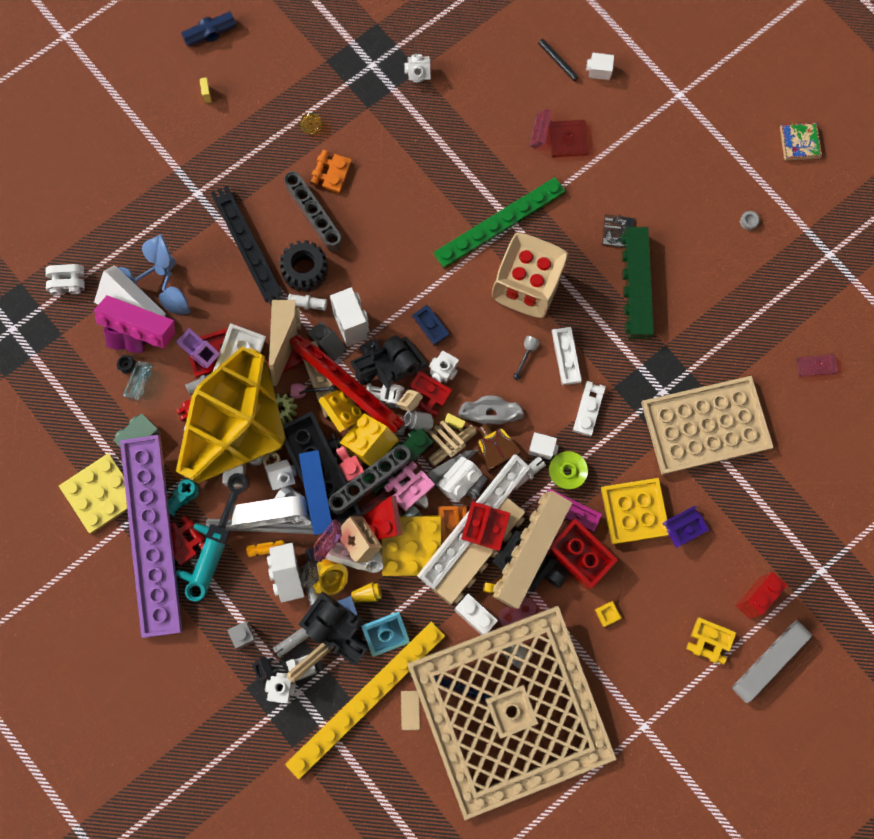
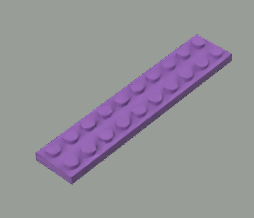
M153 435L120 440L141 638L181 633L183 630L177 577L175 574L161 436Z

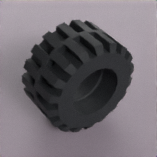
M307 240L304 243L296 241V245L291 243L289 245L290 248H285L283 250L284 254H281L280 268L282 276L289 287H295L296 291L300 292V289H303V292H308L307 289L310 288L313 291L315 286L320 287L322 285L321 281L325 282L326 275H328L326 255L320 246L317 247L314 242L309 244ZM304 259L310 260L315 264L314 268L307 273H298L293 269L298 261Z

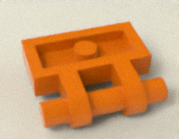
M322 150L321 155L318 156L316 161V169L312 171L310 183L317 186L318 181H322L323 189L340 194L352 159L334 154L333 159L330 160L328 159L329 152ZM324 166L329 167L327 174L322 173Z

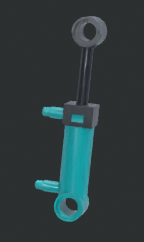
M235 473L229 477L227 484L231 493L219 524H210V527L197 523L194 525V529L206 534L207 538L193 574L177 570L175 573L181 579L189 581L185 594L191 601H200L208 594L209 585L225 544L228 543L232 532L226 529L238 494L245 492L250 485L249 478L244 474ZM240 477L244 483L241 488L237 489L234 486V481ZM195 585L201 588L200 596H195L192 592Z

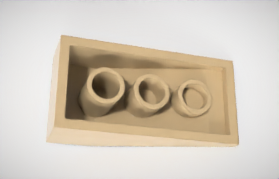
M272 300L269 368L273 386H277L293 349L289 341L292 337L298 335V330H301L300 308L296 307L295 300Z

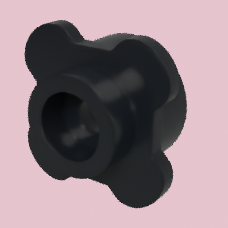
M332 434V438L328 439L332 453H336V449L342 447L340 444L341 438H337L334 434Z

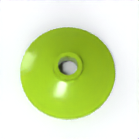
M565 451L557 454L552 459L549 466V474L552 481L558 487L571 490L578 488L584 483L588 475V467L582 456L575 452ZM565 469H570V470H571V474H570V475H566V474L564 473V470H565Z

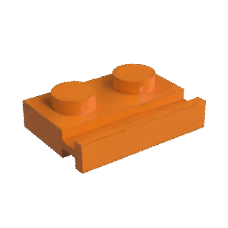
M443 506L437 508L438 516H441V545L467 514L466 506Z

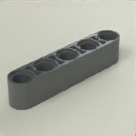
M294 171L288 172L284 177L288 193L325 247L331 252L338 251L342 246L339 231L301 176ZM291 181H297L294 185L289 184ZM301 195L307 196L305 199H299ZM312 209L317 210L314 214L309 213ZM327 224V227L319 228V225ZM331 238L337 239L335 243L329 242Z
M403 445L397 446L335 492L329 499L331 511L335 514L345 512L405 467L410 461V450ZM399 452H403L407 455V458L399 460L396 455ZM383 464H389L391 470L383 472L380 467ZM367 476H373L376 479L372 484H368L364 480ZM353 487L358 488L360 491L356 496L349 494V490ZM337 499L344 502L340 508L333 506V502Z

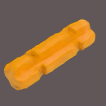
M280 540L276 541V543L268 542L257 544V546H247V555L252 557L256 556V554H270L269 548L285 545V542Z

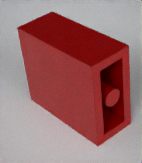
M770 572L759 577L735 606L749 619L762 616L788 585L774 572Z

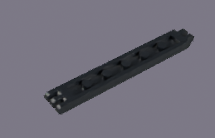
M224 186L226 194H223L221 188L218 189L219 197H217L214 191L211 192L266 303L270 302L272 306V300L275 298L281 300L280 296L283 294L229 187Z

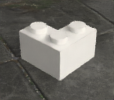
M293 543L269 548L270 556L267 557L270 579L275 580V584H273L275 596L279 595L281 603L303 598L304 591Z

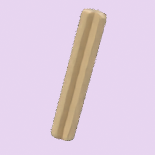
M470 425L459 433L458 436L465 443L476 435L477 431L474 426ZM451 439L457 446H459V444L454 439ZM449 443L445 444L451 451L454 450ZM440 448L429 456L428 461L431 465L436 466L449 455Z
M324 643L318 646L286 674L289 681L294 682L330 652L334 646L330 650Z

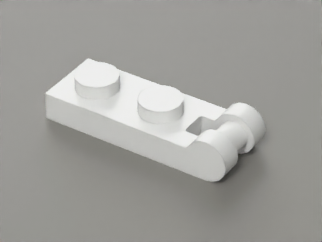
M586 382L572 432L589 437L592 436L605 391L604 385L597 386L593 382ZM590 391L597 393L596 398L589 396Z

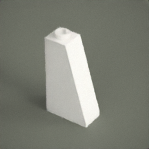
M113 265L103 271L94 303L99 304L108 295L161 316H166V313L118 267Z

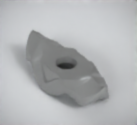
M484 396L475 402H465L461 406L458 416L481 424H503L523 419L524 412L516 402L509 403L498 396ZM494 410L497 415H487L486 412Z

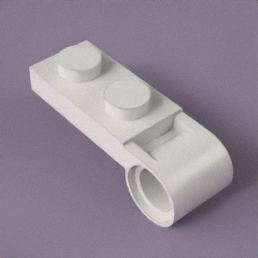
M330 539L325 543L326 560L372 573L383 569L381 549L369 562L355 563L344 544Z

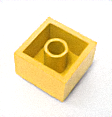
M363 414L340 441V444L352 456L356 455L360 461L371 466L385 456L399 439L386 425Z

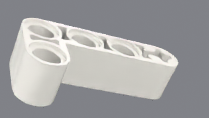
M300 496L235 505L232 510V528L236 529L292 522L298 526L312 524L307 500Z

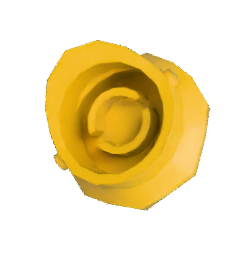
M326 559L320 560L310 576L311 583L316 593L319 594L323 591L327 595H335L348 583L347 568L341 563Z

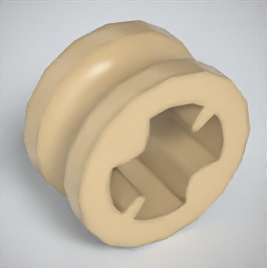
M275 452L269 453L263 458L264 466L270 465V463L267 464L270 461V457L277 458L275 463L281 461L279 455Z

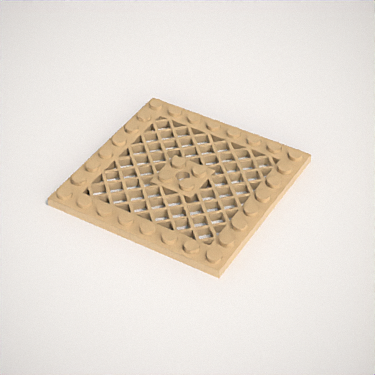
M559 606L552 607L407 663L464 820L616 760ZM546 633L548 639L540 635ZM533 638V641L530 646L521 643L523 641ZM538 638L547 642L543 652L534 649ZM515 645L511 654L502 650ZM519 645L529 649L525 659L515 656ZM550 645L552 647L555 658L547 655ZM532 651L542 655L538 665L528 662ZM496 652L493 661L484 658V656ZM500 653L510 656L506 667L496 663ZM545 657L554 661L550 671L541 668ZM513 659L523 662L519 673L509 669ZM477 660L474 668L465 665L466 663ZM481 660L491 664L487 674L477 670ZM526 665L536 668L531 679L522 675ZM557 665L559 666L562 677L554 674ZM494 666L504 670L500 680L490 676ZM459 667L455 676L446 672L453 668ZM463 667L472 671L468 682L459 678ZM539 671L549 674L545 684L535 681ZM507 672L517 676L513 686L504 683ZM476 673L485 677L481 687L472 684ZM440 674L436 682L434 676ZM443 675L453 678L449 689L439 685ZM552 677L562 680L558 690L548 687ZM520 678L530 682L527 690H525L524 685L517 686ZM489 679L498 683L494 693L485 690ZM456 681L466 684L462 695L452 691ZM533 684L543 687L539 698L530 694ZM565 684L570 696L561 693ZM502 685L510 688V690L498 694ZM470 687L479 690L475 701L466 697ZM438 688L447 692L444 701L441 698ZM546 690L556 693L552 704L543 700ZM483 692L492 696L485 699L487 706L479 703ZM451 694L460 698L456 708L447 704ZM559 696L569 699L565 710L556 706ZM528 697L537 701L534 710ZM464 700L473 704L469 714L460 710ZM541 703L550 707L546 717L537 714ZM572 703L577 715L569 712ZM477 706L486 709L482 720L473 716ZM509 706L517 708V714L514 717H508L506 714ZM446 708L455 711L451 721L447 714ZM554 709L563 713L559 723L550 719ZM458 713L468 717L464 727L454 724ZM489 713L492 716L495 726L486 722ZM567 715L576 719L572 729L563 725ZM536 717L544 720L540 730L532 727L538 724ZM471 719L481 723L477 733L467 730ZM548 722L557 726L553 736L544 733ZM579 722L581 724L584 735L576 731ZM484 725L494 729L490 739L480 736ZM453 727L461 730V734L458 738V741L454 733ZM561 728L570 732L566 742L557 739ZM524 730V733L521 738L516 735H513L516 732ZM529 730L538 733L534 744L525 740ZM465 733L475 737L471 747L461 743ZM496 733H498L500 739L506 737L503 745L493 741ZM574 734L583 738L579 748L570 745ZM542 736L551 739L547 750L538 746ZM510 737L520 741L516 751L506 747ZM478 739L488 743L484 753L474 749ZM555 742L564 745L560 756L551 752ZM523 743L533 747L529 757L520 754ZM491 745L501 749L497 759L487 755ZM460 747L469 750L465 760ZM568 748H571L576 751L574 753L566 755ZM537 749L546 753L542 763L533 760ZM504 751L514 755L510 765L500 761ZM472 752L482 756L478 766L468 762ZM550 755L555 758H558L554 761L547 763V760ZM517 757L527 760L523 771L513 767ZM486 758L495 762L491 772L482 769ZM530 763H533V764L539 766V767H536V768H534V769H531V770L527 771L528 768H529V766H530ZM499 764L508 768L504 778L495 775ZM467 766L476 770L472 779ZM512 770L517 773H520L519 775L509 778ZM479 772L489 776L485 786L475 782ZM493 778L501 781L489 786ZM474 785L481 788V790L476 791Z

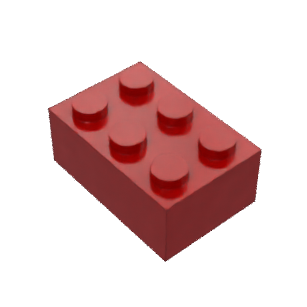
M576 518L569 520L556 534L548 550V553L585 589H592L618 560Z

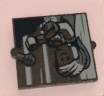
M604 215L602 246H611L616 249L619 247L624 248V245H621V233H624L626 227H634L635 218L622 217L621 215Z

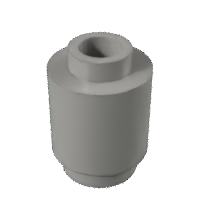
M412 410V412L407 411L404 416V425L409 429L418 430L421 428L424 432H428L434 424L430 413Z

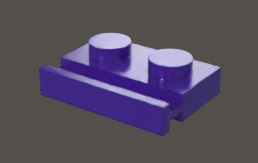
M696 506L662 523L668 529L667 532L676 548L709 530L700 513H697Z

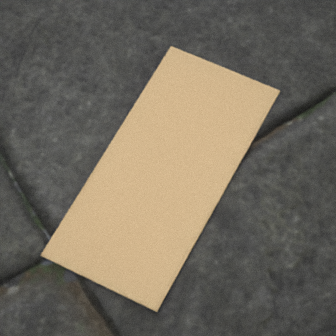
M401 691L402 730H420L419 695L417 691Z

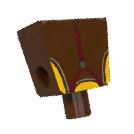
M489 424L479 428L483 438L478 441L477 445L488 473L506 464L513 455L520 456L521 450L502 428L493 432Z

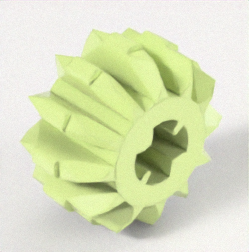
M277 393L278 408L281 409L280 407L282 406L285 409L284 412L280 413L282 424L284 425L286 424L285 420L290 422L293 420L291 416H297V412L294 411L297 409V404H293L294 399H288L287 394H284L281 398L279 393Z

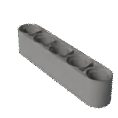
M798 620L794 621L731 689L746 704L750 702L811 638L812 634Z

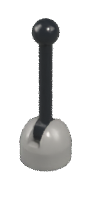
M526 336L524 341L526 352L517 373L513 375L515 380L520 379V373L529 353L538 348L540 344L538 339Z

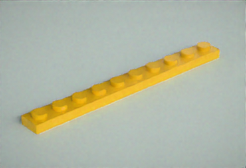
M430 622L285 764L287 768L299 780L410 671L407 663L425 657L445 635Z

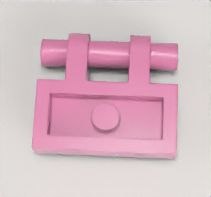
M413 461L408 466L403 467L402 471L395 477L392 476L383 487L388 493L393 488L397 490L393 496H396L397 503L405 512L435 486L422 470L417 475L413 473L418 467ZM409 477L410 481L402 487L400 482Z

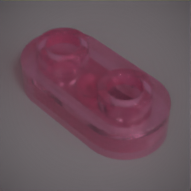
M524 598L519 609L508 606L501 610L498 616L499 623L502 626H506L535 614L536 605L531 599ZM522 606H528L529 611L523 612ZM505 615H510L512 620L507 622L504 618Z

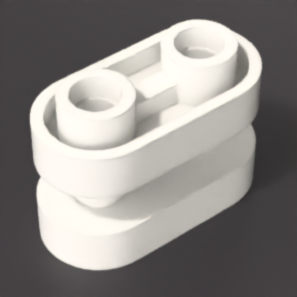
M68 264L46 267V277L52 279L46 282V291L50 292L51 295H61L65 292L70 294L81 293L84 290V280L78 279V277L84 276V266Z

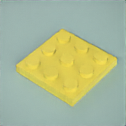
M109 453L59 485L61 491L90 534H93L127 511L124 475Z

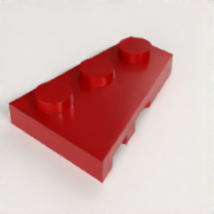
M390 496L363 516L378 540L402 535L396 496Z

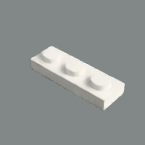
M571 327L553 329L552 336L562 385L581 383L582 380Z

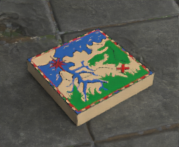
M817 123L785 124L780 126L785 161L820 159L822 157Z

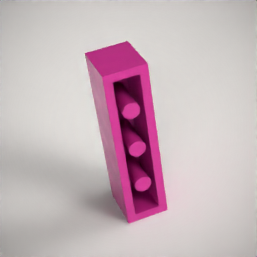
M108 295L94 309L97 324L145 341L153 346L164 349L176 334L174 320Z

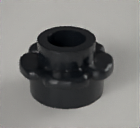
M126 355L121 356L117 361V369L121 370L124 374L130 373L136 366L134 358Z

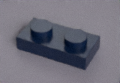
M428 305L412 315V318L433 346L449 336L448 331Z

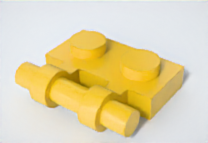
M697 618L691 637L698 639L697 644L688 642L686 649L692 651L696 656L701 655L709 658L713 663L718 662L724 665L727 657L720 655L721 650L730 651L736 632L702 618ZM708 643L715 646L713 652L703 648L704 644Z

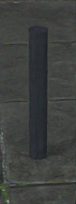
M544 39L538 42L540 47L573 81L579 77Z

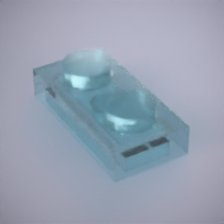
M136 362L123 393L125 398L132 400L140 399L144 393L146 382L151 376L152 364Z

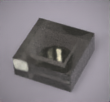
M309 561L299 569L302 588H310L319 581L316 562Z

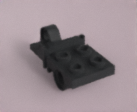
M399 336L389 338L382 348L377 346L375 351L372 348L370 353L352 360L350 363L355 369V377L361 385L370 383L377 375L386 389L391 387L392 379L394 382H397L427 368V362L407 337L400 339Z
M514 531L493 560V563L501 571H503L507 563L510 564L513 558L511 556L512 551L516 546H519L522 540L520 538L521 533L518 531ZM546 557L542 561L528 590L534 592L544 578L555 587L561 588L569 572L555 558Z
M323 591L298 624L306 630V634L318 643H324L328 646L329 650L332 646H335L334 653H338L355 666L368 649V645L364 640L353 635L364 619L358 616L354 621V613Z

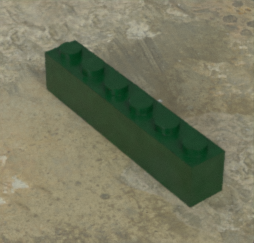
M626 227L624 233H621V245H624L621 261L625 262V269L622 270V279L625 280L626 285L623 287V298H626L624 316H627L624 331L625 334H628V340L651 339L654 331L649 228Z

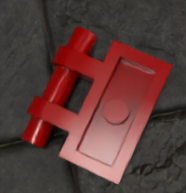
M421 371L418 372L410 385V389L419 392L430 400L428 404L420 400L417 407L425 413H430L434 418L439 413V411L433 408L434 405L437 404L443 407L452 393V389Z
M187 515L180 519L183 523L182 527L178 528L175 523L171 524L174 558L180 566H183L197 556L193 548L199 546L202 550L206 540L203 534L200 535L194 529L195 523L193 520L190 521ZM189 532L193 540L188 542L183 534Z

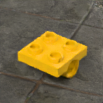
M340 389L319 399V402L339 432L354 426L363 415L355 402L348 398Z

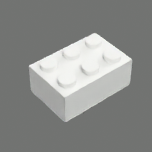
M351 287L330 295L333 314L346 346L348 347L368 339L367 333L370 332L368 316L365 309L361 310V300L358 292L354 293Z

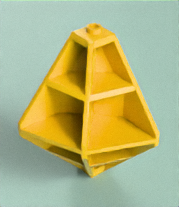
M241 346L196 387L191 398L176 469L180 475L196 483H201L281 449L286 437L268 363L265 360V356L260 354L259 351Z

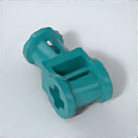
M185 479L178 484V488L172 492L173 496L168 500L169 513L174 517L176 515L175 512L183 504L186 505L190 500L195 499L199 495V488L194 482ZM190 487L191 492L188 493L186 488Z

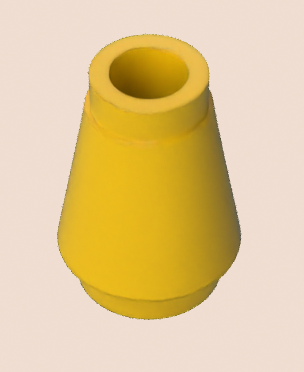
M372 582L351 592L354 603L377 602L378 599L382 598L379 583L374 584Z

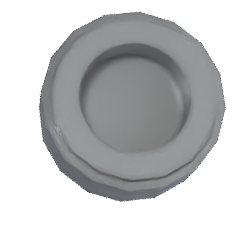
M752 211L745 212L740 218V225L745 230H753L759 224V216Z

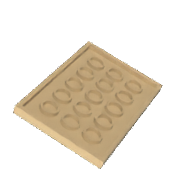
M752 376L641 402L661 475L773 449Z

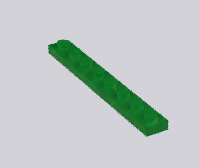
M554 177L434 251L433 255L442 268L445 269L565 194V189Z

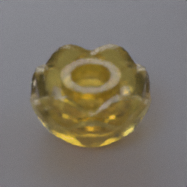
M306 113L302 116L299 125L304 133L313 135L321 130L322 120L316 113Z

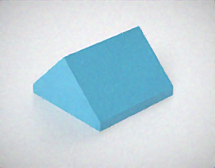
M399 612L361 626L373 657L410 643Z

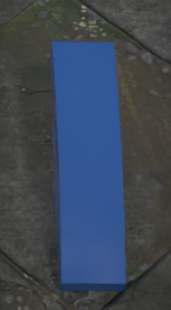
M319 450L299 453L313 533L316 535L332 532L334 528Z

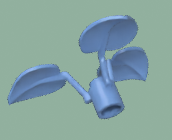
M162 234L147 240L142 245V252L149 262L155 263L154 267L136 278H133V274L129 269L118 267L135 285H137L136 281L154 270L159 275H166L162 287L163 292L159 295V300L163 307L169 312L178 315H185L191 312L187 299L181 290L175 287L166 288L172 275L171 270L176 266V261L169 254Z

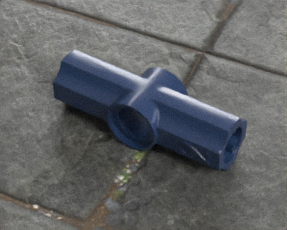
M229 11L213 19L205 17L199 21L198 25L182 31L181 35L186 46L191 47L205 40L212 42L221 33L233 29L237 25L232 13Z

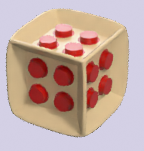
M515 233L501 262L496 281L493 284L492 298L502 305L524 314L544 318L557 290L562 271L567 264L568 253L562 248L539 238L523 233Z

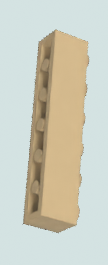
M553 491L546 492V494L543 493L538 502L540 505L537 511L535 510L532 513L528 529H524L520 537L522 540L519 546H516L512 551L511 556L513 558L510 564H506L502 571L504 575L501 581H498L494 586L493 592L495 593L493 598L511 608L519 609L572 505V502Z
M508 498L498 508L499 510L511 513L503 539L505 543L513 534L510 531L514 526L518 528L525 520L522 517L525 511ZM470 543L433 589V592L449 605H452L453 602L457 604L464 596L461 592L465 587L470 588L476 581L474 576L477 572L482 573L489 565L486 561L490 556L494 558L499 551Z

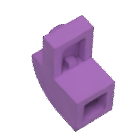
M190 328L176 341L193 360L204 368H208L220 355L207 341H203Z

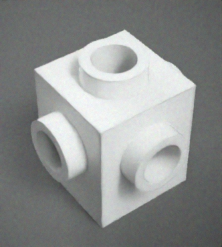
M414 54L412 57H408V63H405V74H408L409 80L422 82L423 80L431 79L429 56Z
M442 350L439 357H434L429 365L431 368L430 375L440 383H447L449 379L453 380L458 371L456 367L459 360Z
M283 673L271 676V680H267L265 692H268L267 701L289 704L290 696H294L296 684L290 682L286 674ZM282 684L283 690L279 692L278 686Z

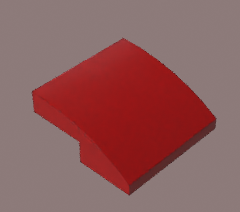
M472 501L461 540L500 551L511 513Z

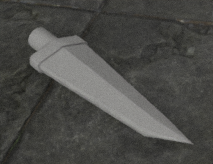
M466 450L427 472L429 479L436 486L461 456L469 460L479 450Z

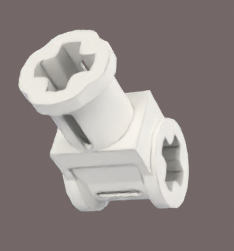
M368 383L366 388L384 405L400 408L397 403L405 391L404 387L391 384V387L386 389L384 385L383 387H376Z

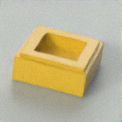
M613 601L595 609L603 628L622 619Z

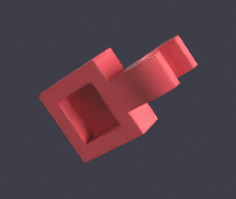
M343 446L336 449L343 463L339 464V467L347 482H350L365 471L356 455L350 457L347 449Z

